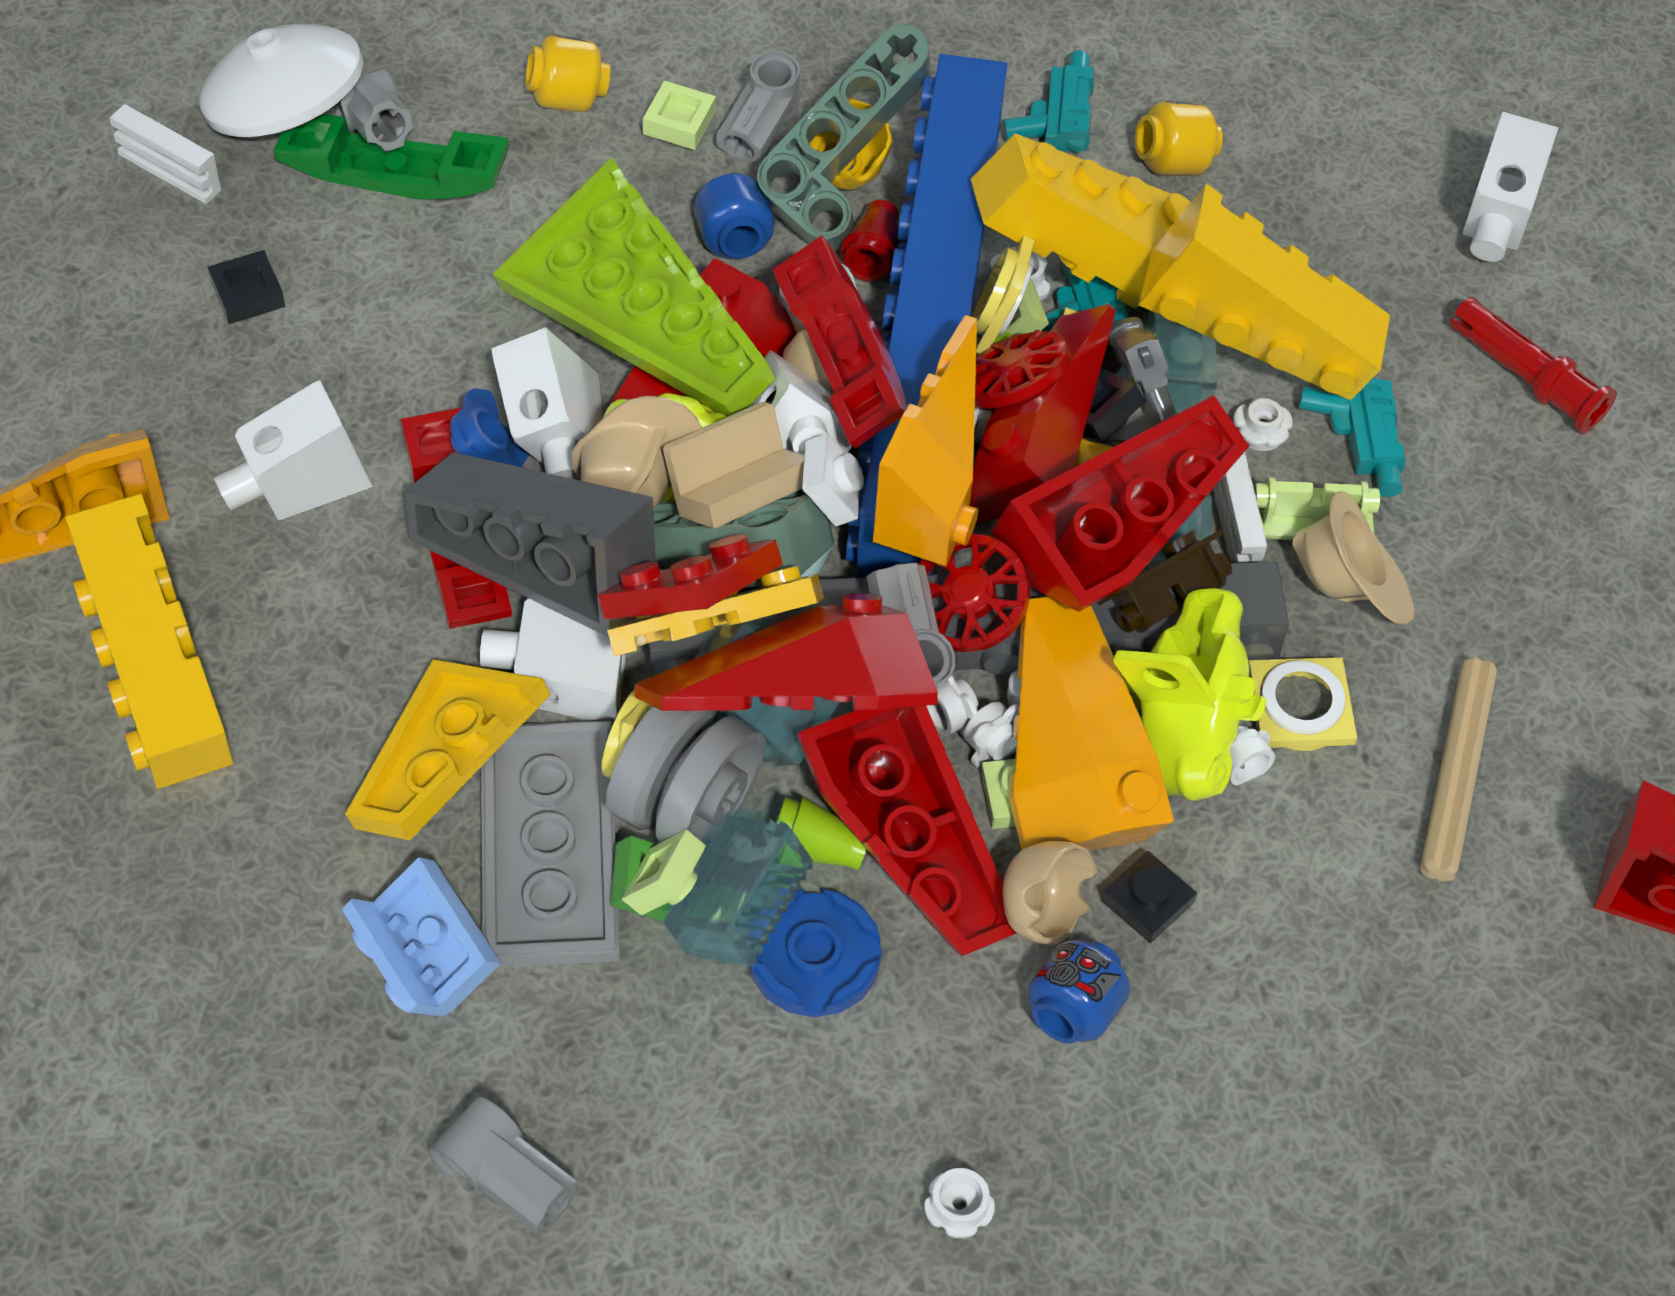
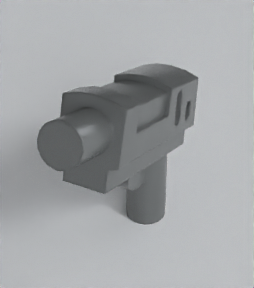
M1139 317L1114 321L1109 336L1114 355L1141 387L1154 424L1157 425L1177 415L1166 387L1169 383L1165 372L1169 367L1158 338L1150 330L1144 329Z

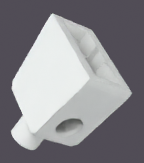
M1502 111L1462 233L1463 235L1473 237L1470 250L1477 258L1495 262L1503 259L1507 248L1518 250L1559 127ZM1512 167L1520 170L1523 174L1519 178L1502 173L1504 168Z
M546 327L491 348L510 432L515 443L541 462L545 467V473L580 480L572 467V451L580 439L587 435L603 419L598 373Z
M770 350L764 359L769 364L776 379L749 407L765 402L769 395L776 390L775 398L771 404L775 409L783 449L805 455V443L807 440L828 433L847 454L852 445L848 442L829 399L834 393Z
M320 380L310 384L238 428L235 437L247 462L214 477L230 511L264 495L278 520L373 487Z
M528 598L524 602L520 632L483 630L480 647L481 668L514 670V674L543 678L551 695L538 709L589 721H611V725H613L620 709L627 653L614 657L609 637Z

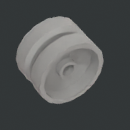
M652 706L629 737L614 766L607 788L606 808L612 815L639 831L656 825V838L660 843L687 829L706 845L702 853L703 855L713 846L734 819L749 795L764 758L766 739L761 731L735 716L724 717L717 721L716 711H661Z

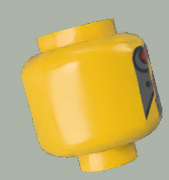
M552 34L545 37L540 46L533 45L531 47L526 65L525 88L527 91H533L534 98L541 107L562 111L586 112L594 104L596 96H606L610 82V64L601 62L600 50L593 41Z
M1162 101L1154 104L1148 113L1140 118L1135 131L1137 155L1140 159H1143L1150 171L1158 175L1196 176L1203 174L1212 164L1213 159L1219 155L1223 144L1221 127L1216 124L1215 117L1210 109L1200 103Z

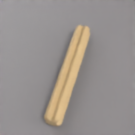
M1477 657L1467 658L1463 662V667L1459 673L1420 865L1423 876L1437 879L1441 882L1452 881L1459 869L1497 669L1493 662L1489 660L1481 661Z

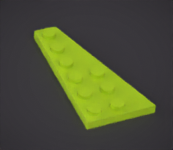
M612 157L492 274L500 288L716 412L731 416L748 408L776 379L767 361L739 324L731 318L717 295L709 285H706L695 266L661 221L653 215L641 195L628 182Z

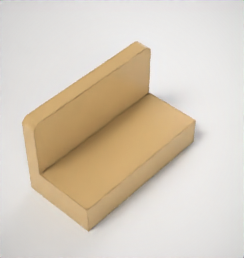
M766 402L755 404L667 443L663 448L679 517L712 529H716L802 489L805 455L783 449L774 406Z

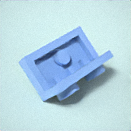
M418 857L374 902L351 899L342 908V912L354 929L352 931V938L355 944L365 955L373 959L386 980L384 987L387 995L396 1006L405 1012L443 1017L452 1012L501 964L434 860Z

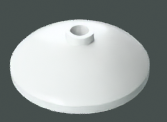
M291 24L264 29L237 44L213 68L201 91L199 106L208 125L215 131L225 135L256 137L285 131L314 119L343 99L357 83L362 73L363 56L353 37L329 26Z

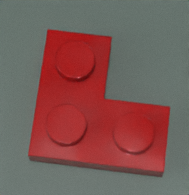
M746 534L732 535L709 545L711 554L682 560L672 565L670 569L660 570L658 562L641 563L624 569L619 573L621 582L597 595L604 619L708 609L783 565L776 539L749 543Z

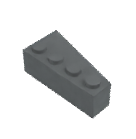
M455 452L451 453L404 491L410 541L609 637L607 630L628 622L632 618L605 620L597 595L621 582L619 573L624 569L641 563L655 562L653 497Z

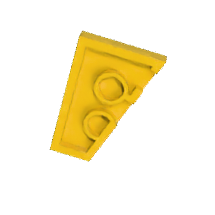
M798 565L762 576L761 582L763 587L741 593L737 591L708 609L636 616L637 619L607 630L614 657L637 651V648L650 642L662 639L664 642L675 641L715 629L714 626L726 623L728 626L818 603L824 599L818 573L801 577Z
M433 659L345 813L354 829L410 841L551 695L543 678Z

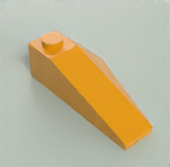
M967 315L963 317L942 351L936 375L929 373L922 383L921 398L918 406L909 404L902 415L879 464L873 542L943 566L947 565L956 543L964 546L967 545L978 516V508L969 506L973 481L977 318Z
M144 428L123 434H112L103 439L82 444L0 489V564L74 545L65 516L142 493L151 524L169 520L170 517L158 472Z
M1051 597L1029 600L1020 630L1017 676L1021 679L1019 715L1014 718L1013 739H1017L1015 773L1010 776L1009 801L1021 850L1045 841L1074 842L1087 847L1089 851L1144 841L1174 822L1158 757L1121 672L1113 662L1114 656L1092 606L1077 612Z

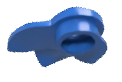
M479 388L469 390L463 396V409L451 419V442L456 452L524 468L522 465L527 460L529 453L515 443L510 429L499 420L500 415L493 393Z

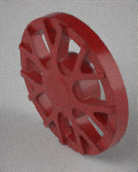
M1034 330V332L1021 335L1014 334L1009 339L991 344L990 348L976 357L975 407L998 408L1012 405L1040 393L1053 384L1065 372L1071 360V353L1065 339L1054 331ZM1043 362H1052L1050 365L1039 364ZM993 384V386L986 393H982L985 389H987L990 385Z
M972 534L966 546L956 543L946 566L922 559L919 565H925L927 576L935 565L950 572L943 585H937L929 581L928 584L931 598L943 596L947 605L943 610L935 613L936 622L941 621L938 629L939 633L951 643L953 651L978 652L991 648L1008 638L1022 622L1030 600L1029 577L1017 554L1000 540L986 535ZM965 548H972V565L957 568L954 552ZM979 548L985 549L982 553H979ZM996 552L1008 561L998 571L989 576L981 568L991 555ZM1014 568L1016 575H1007ZM999 584H1018L1017 600L997 599L995 586ZM1005 608L1013 609L1008 618L1003 613ZM993 609L1002 619L1003 623L994 631L986 634L977 619L984 617ZM953 615L967 620L962 639L945 635ZM973 630H977L981 637L970 639Z

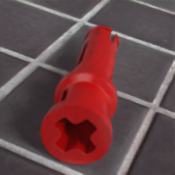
M1475 297L1467 298L1454 312L1461 319L1451 318L1449 326L1453 330L1467 337L1490 356L1533 386L1532 393L1538 402L1543 405L1553 404L1575 421V429L1582 434H1586L1602 421L1613 406L1617 396L1616 390L1609 385L1598 386L1577 370L1576 361L1569 356H1558L1555 358L1491 312Z

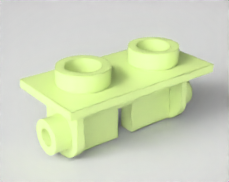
M1268 477L1266 483H1255L1253 485L1265 539L1293 540L1300 530L1330 514L1332 495L1339 491L1349 494L1358 504L1370 529L1374 533L1373 513H1377L1379 510L1380 491L1378 488H1369L1367 482L1360 481L1358 485L1325 483L1324 488H1313V483L1276 481L1275 478Z

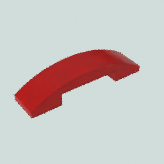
M821 235L772 270L790 311L803 322L834 392V395L829 397L848 442L854 448H857L900 419L906 411L907 405L893 361L866 305L829 242Z
M461 407L401 419L414 483L451 453H457L451 442V419L462 410ZM429 550L449 629L512 617V609L506 587Z

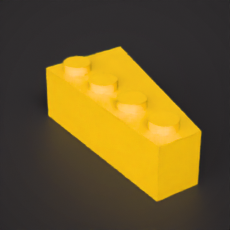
M1016 133L971 178L983 224L1017 243H1020L1024 235L1035 240L1033 252L1043 258H1046L1052 251L1057 253L1062 262L1070 268L1073 275L1088 283L1095 276L1119 288L1116 291V298L1134 309L1139 306L1151 251L1191 203L1181 194H1171L1150 186L1137 177H1127L1106 169L1093 160L1080 159L1057 150L1049 143H1039ZM1157 314V322L1167 328H1177L1180 325Z
M1206 183L1151 251L1139 306L1215 339L1223 345L1230 346L1266 362L1276 369L1283 370L1317 385L1329 393L1352 400L1381 371L1390 314L1334 274L1322 277L1312 270L1308 264L1309 256L1295 246L1290 245L1285 249L1281 248L1262 234L1263 223L1246 211L1239 216L1232 213L1221 205L1223 195Z
M142 493L65 516L85 577L73 581L84 618L93 615L98 616L102 628L89 632L101 668L115 665L119 678L107 682L118 718L122 719L132 715L136 727L135 731L124 734L136 771L150 768L156 788L160 789L233 765L223 725L198 656L195 657L196 651L180 602L177 601L159 542L156 543Z

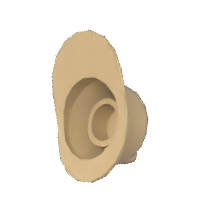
M643 396L626 400L611 410L587 435L580 439L572 451V467L581 481L653 497L654 510L662 500L667 489L671 486L663 453L664 446L702 427L698 418L685 405L669 398Z
M1339 491L1332 495L1330 502V514L1300 530L1293 538L1294 550L1307 577L1316 589L1328 597L1344 602L1370 599L1377 609L1394 623L1408 624L1414 619L1415 608L1404 575L1370 529L1358 504L1345 492Z

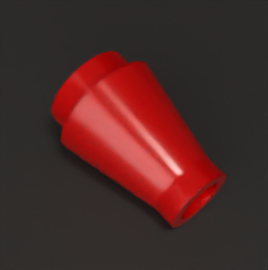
M878 199L870 202L863 216L842 243L841 255L844 265L859 280L877 281L891 272L895 248L898 249L897 223L899 211L894 204L887 200Z

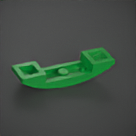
M321 114L299 126L282 131L273 152L276 160L326 182L412 199L430 200L464 197L494 188L510 143L507 137L453 131L448 146L405 140L404 146L384 151L380 145L367 142L361 134L350 133L345 117Z

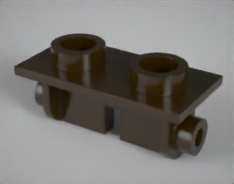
M1220 529L1202 540H1199L1195 531L1192 530L1161 548V551L1166 558L1165 561L1151 569L1146 566L1130 585L1097 602L1100 606L1114 598L1120 607L1115 613L1119 626L1126 633L1134 630L1143 633L1152 625L1180 610L1168 588L1174 586L1184 603L1187 595L1192 591L1207 588L1220 589L1225 586L1226 577L1232 574L1231 563L1223 553L1215 554L1209 544L1224 535L1222 530Z

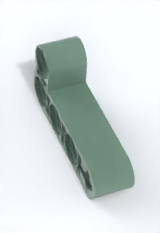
M898 24L884 31L767 154L758 167L757 179L762 194L768 200L771 211L808 244L822 235L829 242L834 252L841 251L843 241L855 224L849 201L831 182L922 87L924 77L929 76L931 65L927 39L921 30L912 25ZM911 52L913 53L914 62L911 64L902 59L894 65L893 56L898 53L905 58ZM889 76L891 77L892 86H889L886 80ZM860 91H872L880 97L877 103L869 109H856L850 105L852 97ZM822 132H833L840 137L836 147L825 152L813 149L810 143L816 135ZM791 173L800 178L799 185L790 193L781 194L771 189L772 182L781 174ZM824 211H835L843 217L839 227L833 231L823 232L812 226L816 216Z
M803 489L716 529L679 517L676 503L659 502L653 510L655 562H658L660 570L670 569L672 565L685 559L711 554L709 545L714 541L732 535L746 534L749 543L776 539L783 565L771 572L798 565L802 575L835 543L829 518ZM761 578L745 587H763Z

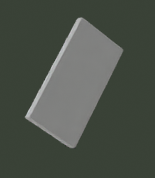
M611 721L522 724L481 767L482 934L501 962L498 967L620 961L618 908L610 906L616 853L615 816L606 808V794L610 778L605 777L602 773L603 753L611 731Z

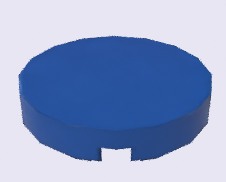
M805 889L787 892L765 906L752 924L747 949V960L751 978L767 1000L789 1013L820 1017L841 1013L863 1000L878 977L882 957L881 940L877 924L861 904L840 892L823 889L822 894L815 892L805 894Z

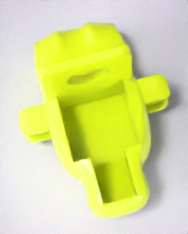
M1207 588L1190 592L1184 601L1183 610L1176 625L1160 634L1151 653L1118 650L1113 659L1114 664L1122 673L1129 693H1132L1131 698L1136 709L1141 711L1140 718L1158 757L1167 795L1182 796L1189 801H1199L1222 794L1230 780L1232 770L1230 748L1237 740L1239 721L1259 720L1267 703V698L1254 694L1256 682L1249 677L1247 652L1240 640V621L1243 606L1239 597L1228 590Z

